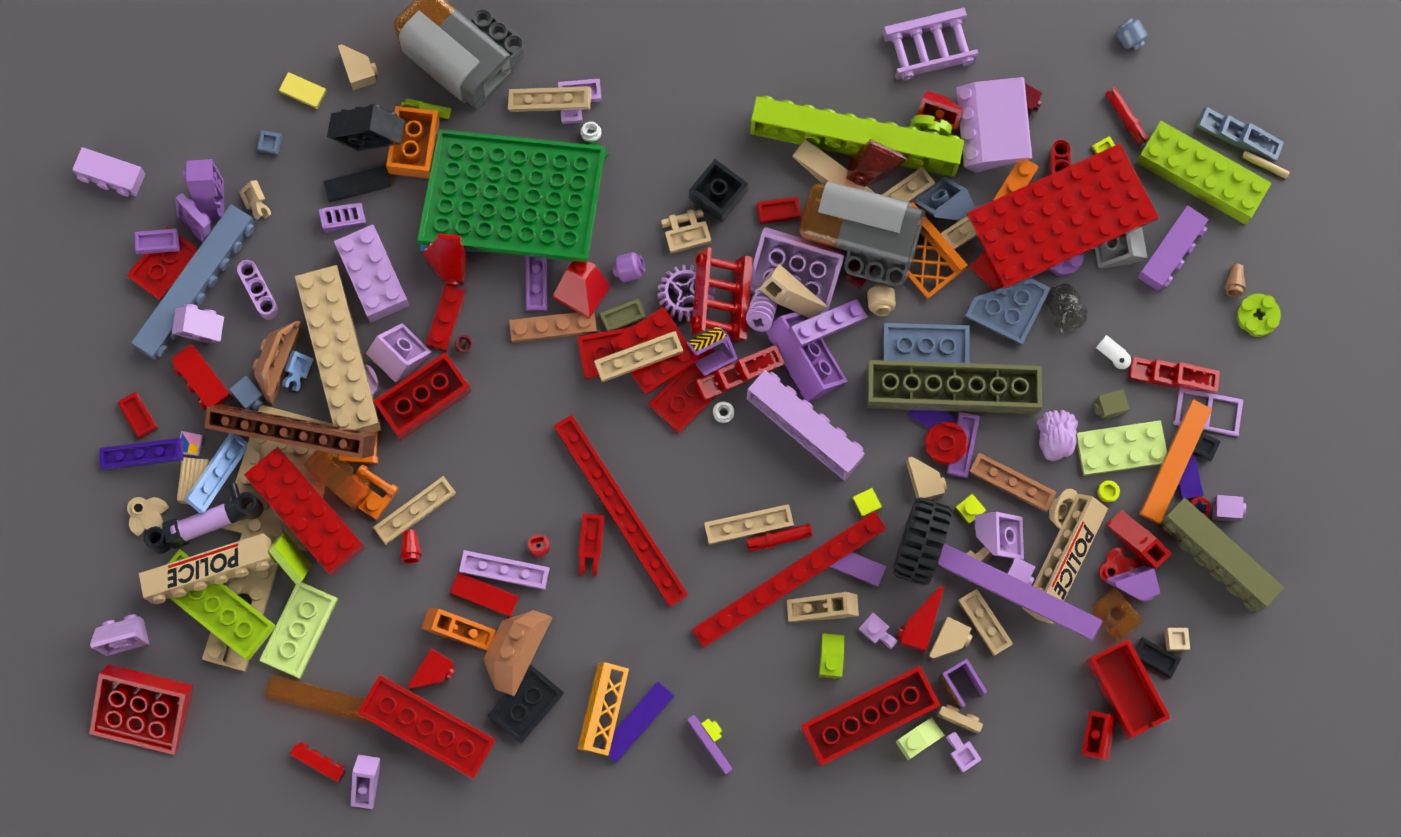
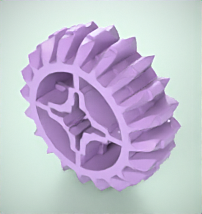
M682 265L681 271L674 267V274L667 271L666 275L668 278H661L663 284L658 285V290L661 292L657 294V298L662 299L659 305L665 306L667 313L671 311L670 317L672 319L678 315V321H682L684 316L686 321L690 322L691 316H693V307L683 308V306L687 303L694 304L696 272H694L693 265L690 266V270H686V266ZM681 279H689V281L684 284L676 282ZM670 288L678 295L676 304L671 301L668 295ZM708 288V299L714 300L712 296L715 293L714 288ZM690 289V296L687 295V297L684 296L682 298V291L685 292V290Z

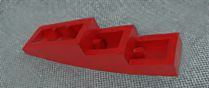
M777 345L742 358L736 363L717 370L715 373L696 380L695 384L703 401H706L758 378L764 370L771 372L785 365Z
M1137 357L1131 358L1128 379L1174 388L1218 392L1220 371L1182 362L1175 364L1162 360L1151 361Z

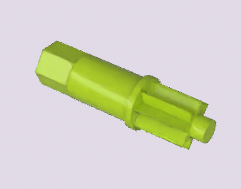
M411 99L401 102V107L438 111L439 118L450 120L451 108Z

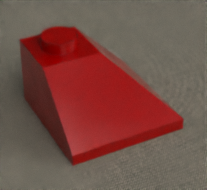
M572 261L566 269L553 295V299L590 318L611 286L595 264L589 261Z

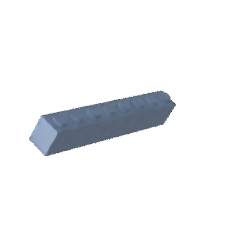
M230 204L131 342L136 349L155 361L165 356L168 351V345L179 336L172 334L176 308L184 307L185 304L199 306L203 303L208 289L215 286L218 281V275L221 271H225L228 268L233 254H237L242 248L243 240L246 236L249 237L253 233L255 222L251 216Z

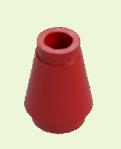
M405 530L403 531L400 557L403 563H417L420 561L422 554L416 531Z

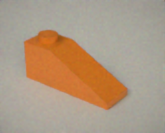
M428 608L421 628L436 635L486 651L496 632L495 629L438 608Z

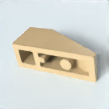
M849 592L787 600L788 622L842 619L859 616L858 596Z

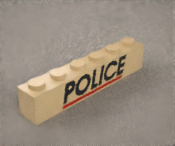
M1077 493L1033 587L1062 601L1065 600L1108 510L1107 507L1093 496ZM1022 608L1039 621L1050 624L1054 623L1026 608Z
M262 533L141 572L139 577L143 598L150 603L160 604L165 602V599L171 597L185 596L186 592L204 590L208 585L214 583L223 584L233 577H244L249 572L255 570H266L270 565L276 564V560L268 551L272 546L271 539Z

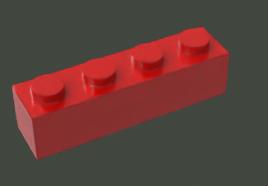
M296 742L290 753L291 756L338 783L346 772L343 769L345 766L338 762L335 765L331 762V758L326 755L323 758L320 756L319 751L315 749L309 750L308 745L303 742L300 744Z

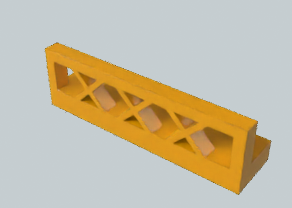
M606 662L598 663L578 743V750L609 755L629 671L628 668ZM611 669L622 672L620 682L613 685L609 678ZM612 690L616 699L615 703L608 707L604 698L605 694ZM607 712L611 719L610 724L602 728L599 719L602 714ZM600 734L605 739L604 749L593 747L595 737Z

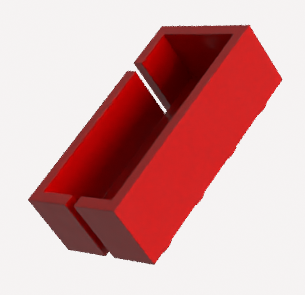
M1129 638L1085 661L1094 679L1099 677L1100 681L1097 684L1113 715L1116 716V720L1127 740L1171 718Z

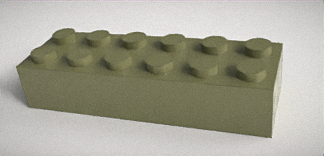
M1185 497L1171 509L1159 524L1164 534L1175 538L1182 550L1185 552L1189 551L1194 556L1193 559L1196 563L1208 568L1211 571L1210 575L1215 580L1222 581L1227 586L1226 589L1229 593L1241 598L1244 601L1243 605L1248 610L1255 611L1256 613L1261 611L1284 589L1277 580Z

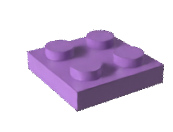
M181 193L175 198L176 216L203 243L211 232V221L204 212L200 213L195 202L190 197L186 198Z

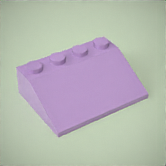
M1023 77L973 82L956 87L958 106L963 109L960 119L961 140H964L962 152L965 168L977 173L1032 158L1025 81Z
M765 227L762 231L752 266L750 293L753 294L761 286L766 276L780 264L827 305L820 314L825 313L829 310L846 251Z

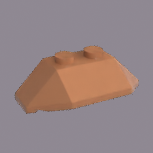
M300 321L292 322L269 333L267 339L262 341L260 358H256L253 364L254 375L269 405L274 406L286 375L284 369L290 353L295 351L304 329Z
M532 610L502 620L483 658L496 690L515 696L552 620L551 616Z

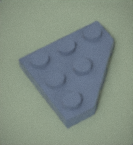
M1031 278L1007 289L1000 288L973 298L964 317L1022 346L1046 299L1050 287Z

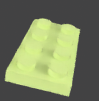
M1161 420L1076 433L1083 476L1162 465L1167 454Z

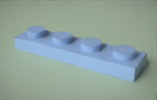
M229 433L184 500L199 513H204L246 452L248 443L238 434Z

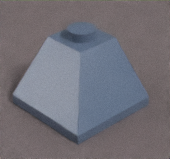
M945 176L912 201L916 206L934 217L958 221L966 217L967 212L976 209L967 189Z

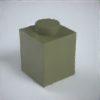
M1124 389L1102 394L1096 398L1094 410L1097 415H1100L1101 420L1124 415L1130 410Z

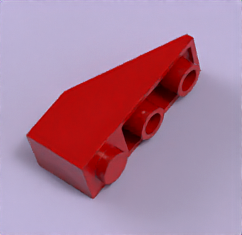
M1122 510L1106 524L1145 566L1157 569L1172 555L1158 538Z

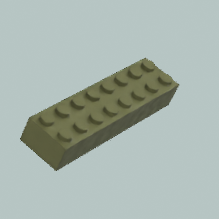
M869 360L867 365L866 408L1038 414L1042 408V366Z

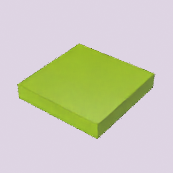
M285 531L277 537L268 550L295 584L300 583L312 566L311 562Z

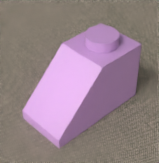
M358 755L352 772L351 806L373 809L379 779L380 758Z

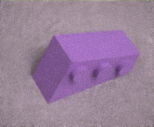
M212 159L186 161V168H183V179L187 181L192 200L195 202L197 209L200 213L204 212L210 221L220 220L224 214V179Z

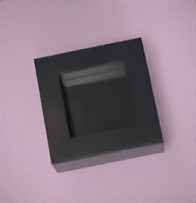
M1202 432L1193 454L1211 462L1221 441Z

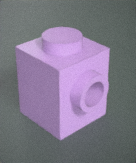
M1217 495L1212 499V520L1239 522L1246 515V503H1243V497Z
M1015 557L1007 574L1032 585L1034 577L1031 575L1035 566Z

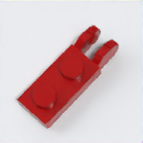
M582 514L579 575H584L586 569L585 558L594 559L592 576L598 575L604 515Z

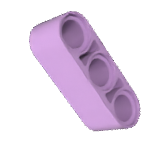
M243 260L237 267L238 274L262 318L273 320L279 313L278 306L255 263L251 260ZM252 268L253 273L251 275L245 276V270ZM256 287H263L262 292L258 294L253 293ZM268 304L273 305L269 312H263L264 306Z

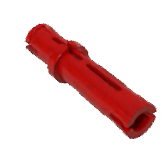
M1116 87L1111 88L1112 91L1108 90L1105 96L1125 124V130L1130 132L1137 146L1142 145V142L1146 143L1149 137L1140 126V120L1134 117Z
M810 523L774 533L765 532V535L748 538L746 542L748 543L749 552L764 548L773 549V546L813 537Z

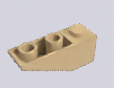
M780 264L766 276L759 287L775 303L808 318L819 315L827 307L825 303Z

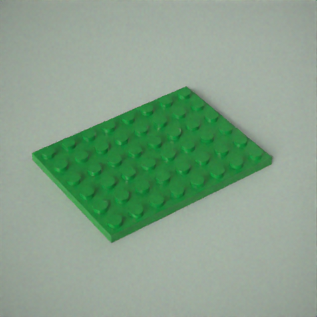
M439 129L419 228L418 244H433V239L441 233L461 236L464 249L588 262L606 147Z

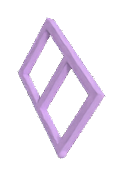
M1179 388L1174 425L1179 426L1181 423L1180 414L1183 394L1208 398L1207 407L1211 409L1213 399L1238 404L1234 431L1209 427L1211 413L1203 430L1235 437L1239 436L1243 399Z

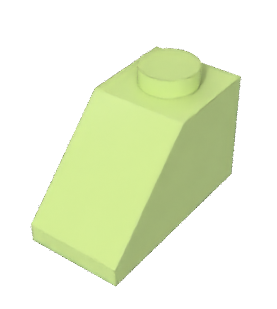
M931 717L898 739L896 744L907 760H910L945 735Z

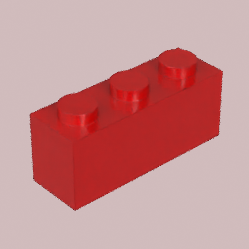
M192 344L171 358L175 364L171 368L179 378L182 375L187 380L184 385L191 394L197 393L200 397L197 402L204 411L207 409V406L225 405L233 399Z

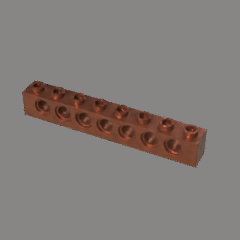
M222 404L207 406L205 428L361 459L374 456L376 438L374 433Z

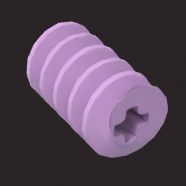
M757 288L751 299L746 322L756 331L764 332L769 330L772 326L778 304Z

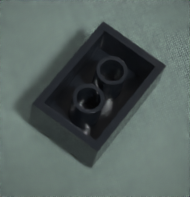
M369 104L367 107H355L350 110L341 109L340 112L331 113L327 137L356 151L399 145L402 141L405 120L398 117L394 112L381 109L382 107L377 104Z

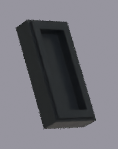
M1143 637L1135 648L1143 664L1168 678H1172L1181 660L1180 657Z

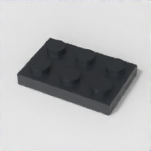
M530 664L515 696L505 694L487 716L522 745L565 693Z

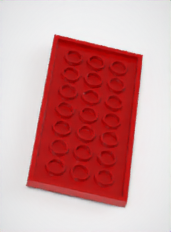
M1120 143L967 212V217L1004 289L1159 218Z

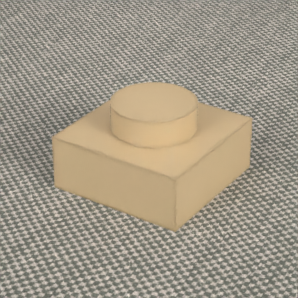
M1166 628L1164 630L1166 651L1190 650L1188 628Z

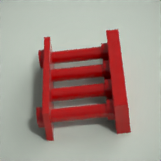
M710 247L698 251L695 258L697 267L693 316L690 321L692 327L691 334L696 335L704 332L705 328L713 329L720 326L730 335L731 343L737 344L747 340L748 323L746 322V315L750 302L753 257L743 256L735 260L734 263L712 258ZM710 266L733 271V283L709 278ZM713 287L731 291L733 294L732 304L708 299V288ZM707 307L730 312V324L707 320Z

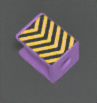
M720 326L687 342L688 347L695 355H699L722 342L724 344V348L695 363L703 375H707L738 359L729 336Z
M967 659L939 676L959 709L963 708L965 703L948 677L949 674L963 667L980 696L987 693Z

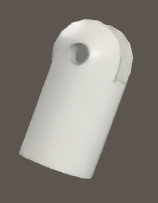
M1107 335L1096 347L1113 361L1116 368L1126 369L1130 366V355ZM1120 358H1124L1123 363H1120Z

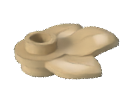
M142 497L131 499L127 505V511L130 515V530L137 536H140L144 529L154 526L160 527L163 530V520L160 514L169 509L168 504L156 497L147 500ZM136 504L142 505L143 509L141 512L134 510Z

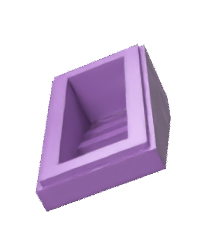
M362 203L319 209L325 233L367 224ZM353 210H357L359 219H354ZM345 212L349 214L350 220L346 221ZM336 214H340L341 222H337ZM328 216L332 217L333 223L328 222Z

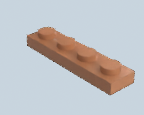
M575 312L509 320L512 343L597 333L595 313L590 318Z
M978 453L969 471V474L1044 512L1048 511L1057 493L981 453Z

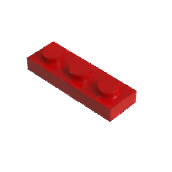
M449 285L444 286L426 346L447 352L466 290Z

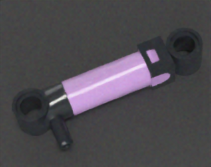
M231 483L229 489L232 501L182 520L174 518L163 522V530L157 526L151 527L144 534V542L156 553L163 554L168 552L171 547L177 549L188 545V540L247 518L251 520L256 519L263 513L264 507L255 495L250 492L240 494L238 485ZM252 503L251 507L246 509L248 504Z

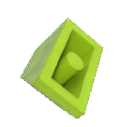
M822 633L818 677L841 679L844 661V635Z

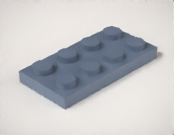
M884 323L883 360L969 363V325Z

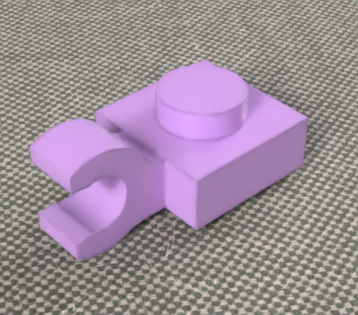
M874 613L859 628V631L874 644L880 640L889 649H892L897 644V640L886 633L890 627Z
M956 732L946 737L955 749L950 755L962 772H965L981 761L980 756L970 741L963 744Z

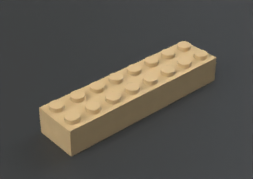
M337 265L295 276L333 426L368 433L381 431L344 285Z

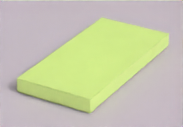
M300 582L296 584L259 661L301 679L338 598Z

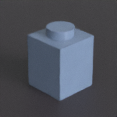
M247 376L229 389L242 406L248 410L257 411L266 400Z

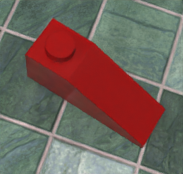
M940 586L905 625L900 626L897 638L900 639V646L923 653L927 650L944 587Z

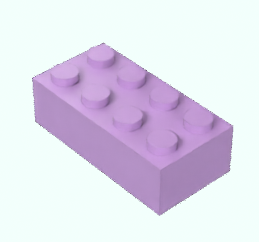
M374 225L334 241L370 323L409 307L408 300Z

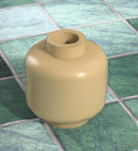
M877 283L868 290V307L871 312L877 316H886L894 310L896 301L895 292L892 287L884 283Z

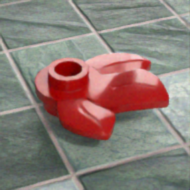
M1116 547L1107 553L1106 563H1103L1099 568V577L1103 582L1107 583L1106 579L1139 568L1141 565L1133 558H1125L1123 547ZM1108 569L1113 571V576L1108 575Z

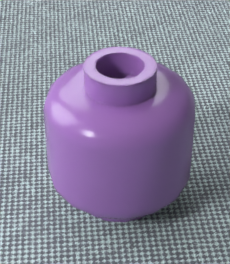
M631 252L617 256L612 269L615 277H619L622 282H629L642 277L643 272H645V264L641 255L638 256L636 253Z

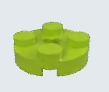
M916 115L910 123V126L917 128L919 131H935L942 136L951 135L952 126L947 121L941 119L939 123L934 121L935 117L929 115Z
M1253 294L1241 302L1236 317L1239 326L1250 333L1249 335L1263 337L1270 334L1279 325L1281 312L1272 296ZM1257 310L1263 313L1264 316L1262 317V320H1259L1258 317H1254L1253 314H1255Z

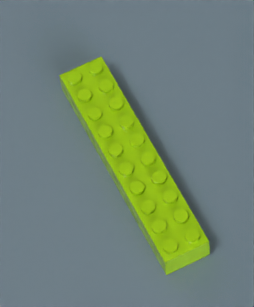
M769 96L756 97L750 127L751 135L799 145L806 140L818 149L917 170L923 166L927 172L955 177L964 145V140H961L958 136H942L938 132H923L912 126L904 128L893 122L881 123L873 118H857L854 114L850 113L838 114L831 109L819 110L807 104L803 106L795 105L789 100L776 101Z

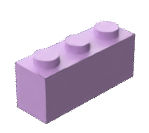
M83 147L72 169L78 180L85 183L92 181L97 183L98 187L109 190V188L115 189L117 193L126 197L129 194L137 196L145 177V172L139 166Z

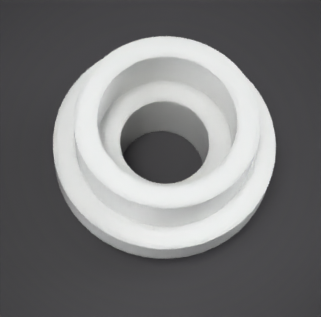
M595 122L585 123L580 131L582 139L587 142L597 141L602 134L601 128Z
M719 402L713 408V416L716 421L727 423L734 417V408L728 402ZM724 409L728 414L721 416L719 412Z

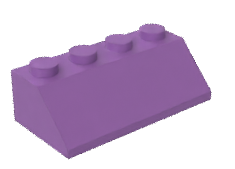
M794 312L780 316L772 323L771 328L765 332L768 335L769 341L773 345H777L791 378L798 386L801 395L809 402L823 397L843 386L848 381L823 339H819L801 348L797 347L788 329L810 318Z

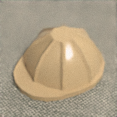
M1071 488L1064 490L1058 498L1052 500L1050 508H1048L1050 520L1059 529H1061L1077 496V492Z

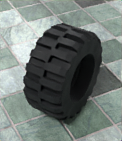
M922 497L915 499L905 525L893 567V574L897 578L923 586L930 584L938 565L951 521L952 509L948 505Z

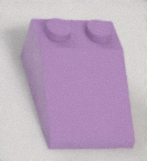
M136 614L125 616L123 621L116 623L115 620L101 623V627L95 628L90 642L92 649L105 656L150 645L144 619L140 616L137 617Z

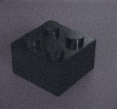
M714 159L689 189V199L722 223L748 192L749 183L717 159Z

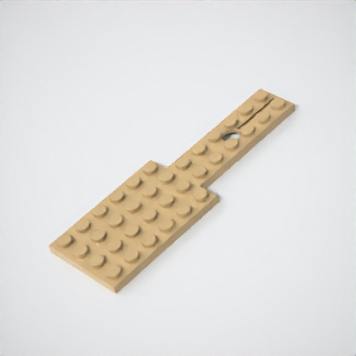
M265 405L260 406L258 409L259 412L333 426L332 423ZM250 437L235 483L238 485L240 494L250 492L262 502L264 510L260 517L251 520L247 518L225 526L222 529L241 534L239 541L264 533L271 539L272 545L277 537L285 531L300 550L306 551L305 545L244 474L278 446L323 498L336 454ZM252 503L248 504L246 509L250 508ZM276 562V564L270 565L266 570L249 572L244 577L230 578L226 582V586L237 595L248 594L252 599L251 606L264 615L279 564ZM210 632L202 660L246 672L249 661L245 660Z

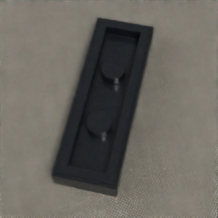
M385 165L323 181L329 203L391 187Z

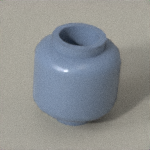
M1130 18L1118 26L1119 30L1116 35L1125 49L1133 47L1134 50H1137L1145 44L1143 40L1147 38L1148 34L1139 20Z

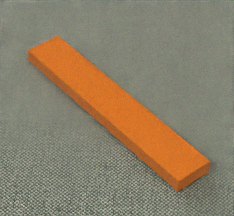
M1194 399L1190 401L1139 515L1157 524L1161 523L1212 411L1211 408Z

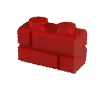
M1089 711L1087 719L1089 723L1086 725L1081 755L1109 760L1116 716Z

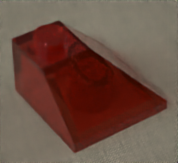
M870 139L851 158L846 179L863 187L887 179L907 160V156Z

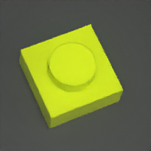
M973 494L955 507L956 511L968 525L975 520V515L983 514L986 511Z
M708 718L702 723V726L714 743L721 739L720 733L722 729L716 721L711 722Z

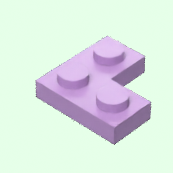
M600 79L558 82V88L589 86L591 88V102L602 101ZM561 110L562 125L583 123L582 110Z

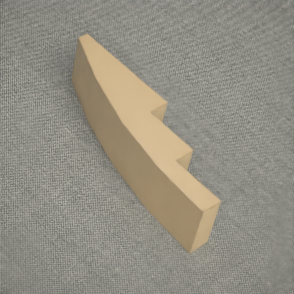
M806 140L801 143L792 155L796 161L821 183L832 182L873 192L842 165Z

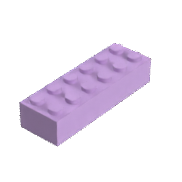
M764 370L748 388L746 399L846 481L862 462L865 455L863 447L856 441L851 442L847 439V434L839 427L835 429L829 424L830 420L824 414H817L813 410L814 407L807 400L804 399L802 401L799 399L793 388L788 385L785 387L779 382L780 378L773 372L768 373Z

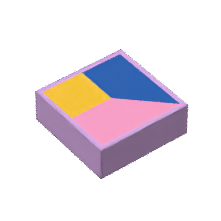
M181 431L180 438L183 439V454L199 457L204 436Z

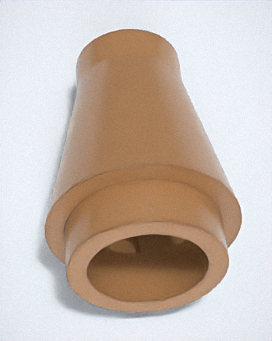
M1241 264L1231 265V270L1224 287L1226 294L1229 296L1240 297L1246 290L1244 266Z

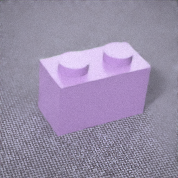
M185 304L184 307L176 308L172 334L207 344L220 342L224 317L217 315L216 311L208 309L199 310L196 305Z

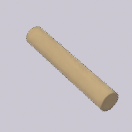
M1246 150L1241 157L1284 179H1287L1290 171Z

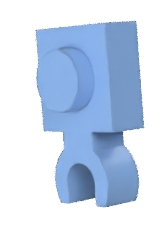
M291 351L284 369L289 375L284 378L282 386L289 387L292 381V390L299 391L301 387L300 378H307L313 358L297 351Z

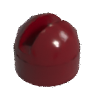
M461 335L455 341V348L460 353H467L473 345L472 339L467 335ZM462 340H466L464 350L461 349Z

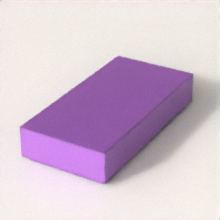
M178 229L134 232L135 253L137 255L180 251Z

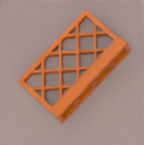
M912 202V207L918 208V207ZM925 216L920 233L925 238L924 246L917 245L916 248L924 249L923 260L913 259L912 262L922 264V274H912L909 271L908 278L929 300L959 274L961 275L965 272L968 265ZM926 250H935L938 253V262L925 261ZM925 264L937 265V275H924ZM940 266H949L954 273L949 277H940ZM923 279L936 280V287L928 293L923 287Z

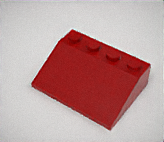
M107 664L98 675L89 734L176 755L190 707L193 685Z

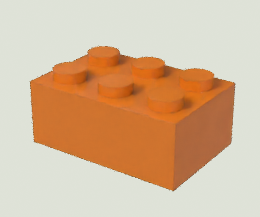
M396 106L395 113L398 117L405 120L401 144L389 146L386 164L388 173L429 179L440 122L438 111Z

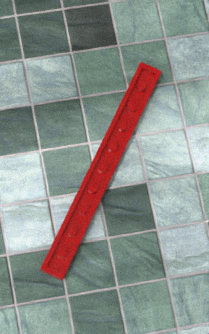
M571 414L555 424L554 428L669 607L688 597L689 595L573 415Z
M876 511L872 512L692 629L693 633L702 647L705 648L887 530Z

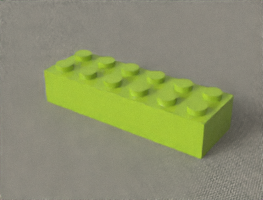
M1163 121L1159 122L1136 161L1140 166L1245 225L1253 217L1272 184Z

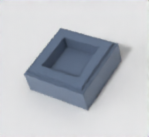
M261 130L257 152L278 156L283 135Z

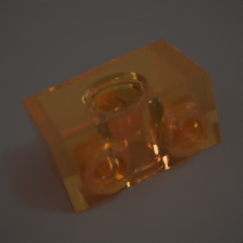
M1115 587L1091 606L1094 609L1092 611L1094 616L1103 620L1108 626L1107 630L1111 636L1119 640L1143 622V619ZM1111 610H1117L1120 613V620H1114L1111 617Z

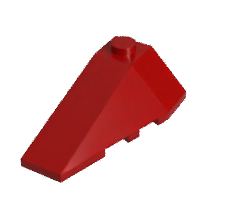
M439 233L433 239V244L429 243L428 249L425 248L423 250L425 261L446 285L458 287L459 284L464 285L468 260L462 238L459 235Z

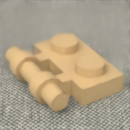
M691 209L685 214L677 216L673 214L661 220L663 228L669 226L672 228V230L665 232L670 254L711 243L706 221L697 223L696 220L704 217L702 209L696 211ZM690 222L688 226L681 228L678 226L680 223Z

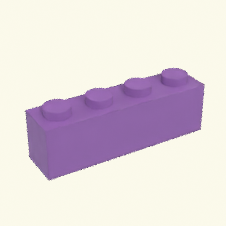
M1187 205L1137 278L1158 292L1162 286L1167 288L1174 278L1171 276V273L1174 269L1179 271L1185 262L1182 259L1185 253L1190 255L1197 245L1194 243L1196 237L1201 238L1208 229L1205 224L1209 219Z

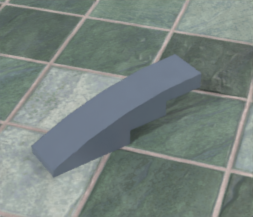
M1208 107L1203 108L1196 125L1197 128L1218 139L1273 161H1277L1284 144L1283 141L1251 123L1244 124L1230 115L1222 116Z

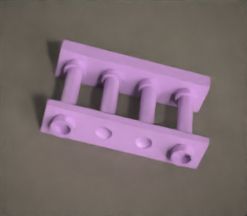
M965 7L884 27V41L894 43L901 66L896 71V80H909L915 75L960 64L967 66L976 61L978 50L969 51L961 26L967 16ZM951 26L954 29L960 54L949 56L941 31L943 28ZM929 31L934 33L941 57L931 61L928 59L921 36ZM908 36L914 38L921 63L910 66L902 44V39Z

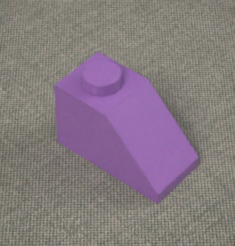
M1145 565L1106 579L1109 585L1142 602L1150 601L1153 599V596L1161 594L1155 569Z

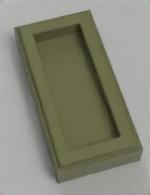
M639 298L599 313L605 331L622 329L647 318Z

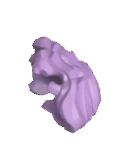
M1057 410L1045 412L1043 418L1037 420L1040 431L1039 446L1043 455L1049 461L1060 460L1063 457L1068 458L1074 452L1077 443L1076 428L1078 421L1073 414L1065 412V410H1060V414Z

